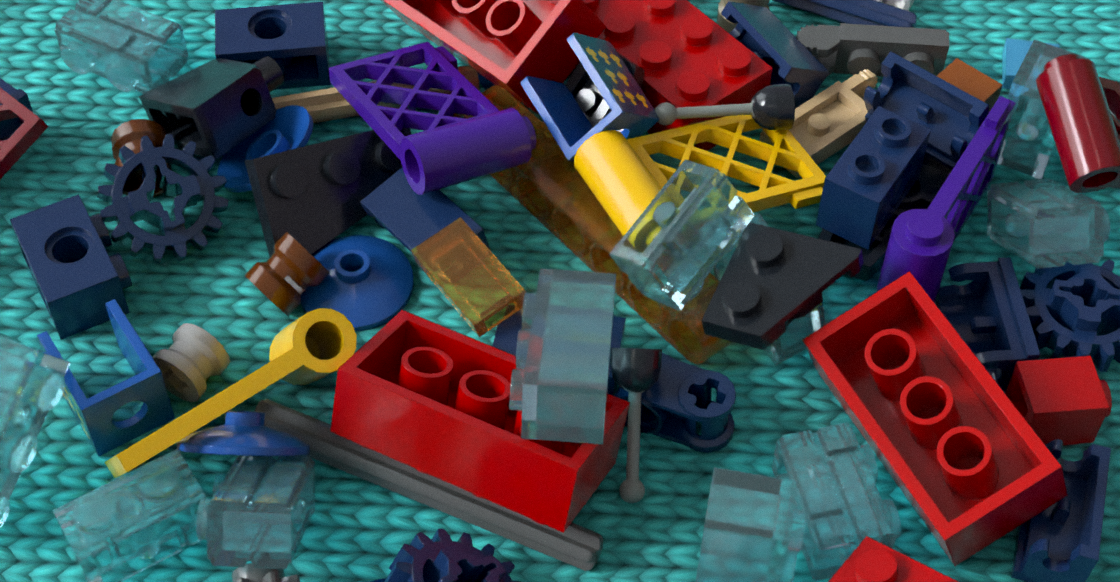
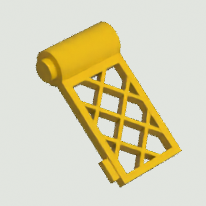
M751 115L721 117L627 140L619 131L605 130L587 139L579 147L574 157V167L632 250L639 254H657L667 250L676 242L681 231L791 203L794 209L820 203L826 178L823 171L789 130H768L762 128L772 140L774 146L743 136L742 133L762 128L753 120ZM708 141L728 148L729 152L727 157H723L694 146L695 144ZM735 151L768 162L766 170L764 171L733 160ZM661 153L679 159L681 162L677 170L654 162L649 155ZM690 163L720 173L718 182L715 183L684 172L687 164ZM775 164L796 171L802 179L794 181L771 172ZM726 176L758 186L759 190L745 193L724 186ZM677 189L711 199V201L707 204L688 208L678 195Z
M318 308L307 312L282 329L274 337L270 346L269 363L105 461L106 466L113 477L117 478L280 379L292 385H306L338 371V368L356 350L357 335L352 323L344 314L333 309Z

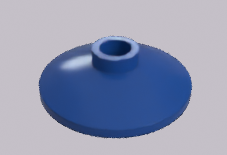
M291 105L277 109L274 119L223 155L218 166L217 176H225L226 184L224 188L234 193L252 190L245 165L246 160L306 146L313 131L312 116L302 106Z
M351 235L333 239L311 254L330 274L319 286L308 287L301 294L300 306L305 313L318 308L336 310L346 316L352 323L355 332L379 327L394 318L409 302L414 287L411 264L399 248L377 237Z
M227 411L225 413L224 425L207 428L186 436L177 442V450L218 455L296 456L309 454L310 445L284 431L265 426V412Z

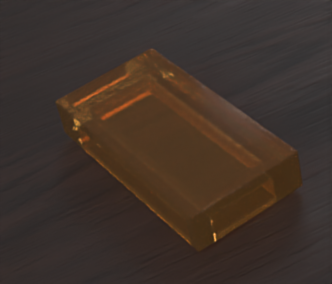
M461 217L411 250L416 263L478 337H481L530 303L525 289Z

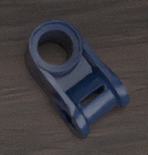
M662 353V367L658 381L650 389L641 393L640 432L665 438L698 452L709 453L719 451L726 447L733 438L735 424L731 411L734 409L736 401L734 384L727 376L719 372L705 370L673 359L669 355ZM618 387L614 396L628 401L629 392ZM712 388L717 391L716 402L711 401ZM628 413L625 422L626 427H628ZM697 421L702 422L701 435L697 434Z

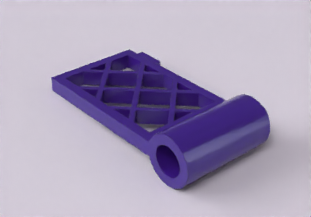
M424 42L329 67L330 83L401 160L405 177L410 187L418 195L528 163L531 158V150L536 146V134L531 121L526 116H521L514 108L499 111L458 71L457 59L443 46L434 48L429 42ZM422 63L428 66L426 70L410 68ZM373 79L377 81L376 83H369L358 80ZM393 83L414 85V88L410 89L391 85ZM430 88L452 91V93L444 94L430 92L428 90ZM385 102L398 104L401 106L398 109L378 106V103ZM418 107V108L438 110L439 113H438V114H431V113L418 112V111H415V110H416V108ZM454 113L472 115L475 117L464 119L453 117ZM403 128L424 130L408 136H404L401 133Z
M1002 96L998 98L928 209H911L901 213L895 219L876 292L910 271L935 303L952 244L993 179L1016 102Z

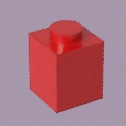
M1091 356L1017 361L1005 392L1006 396L1045 446L1056 439H1061L1063 445L1093 443L1105 417L1110 415L1112 407L1110 388L1105 380L1099 379Z

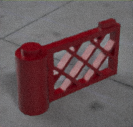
M1076 54L1062 55L1052 59L1044 66V71L1037 77L1036 85L1070 190L1075 193H1088L1108 187L1120 189V82L1099 77L1094 62L1090 59L1079 58Z

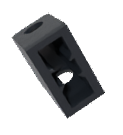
M265 56L253 64L218 58L144 93L139 98L149 120L162 125L168 134L173 135L175 149L182 151L186 144L193 141L196 143L195 155L203 157L212 155L216 160L275 118L277 109L270 92L284 84V76L279 65L269 56Z

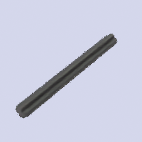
M261 400L254 410L255 412H265V426L284 431L309 444L310 453L306 455L308 457L584 571L592 570L601 555L603 537L597 532L571 523L563 533L549 526L536 523L517 512L487 499L479 498L434 476L421 473L411 466L374 450L364 448L351 440L330 432L331 424L272 400Z

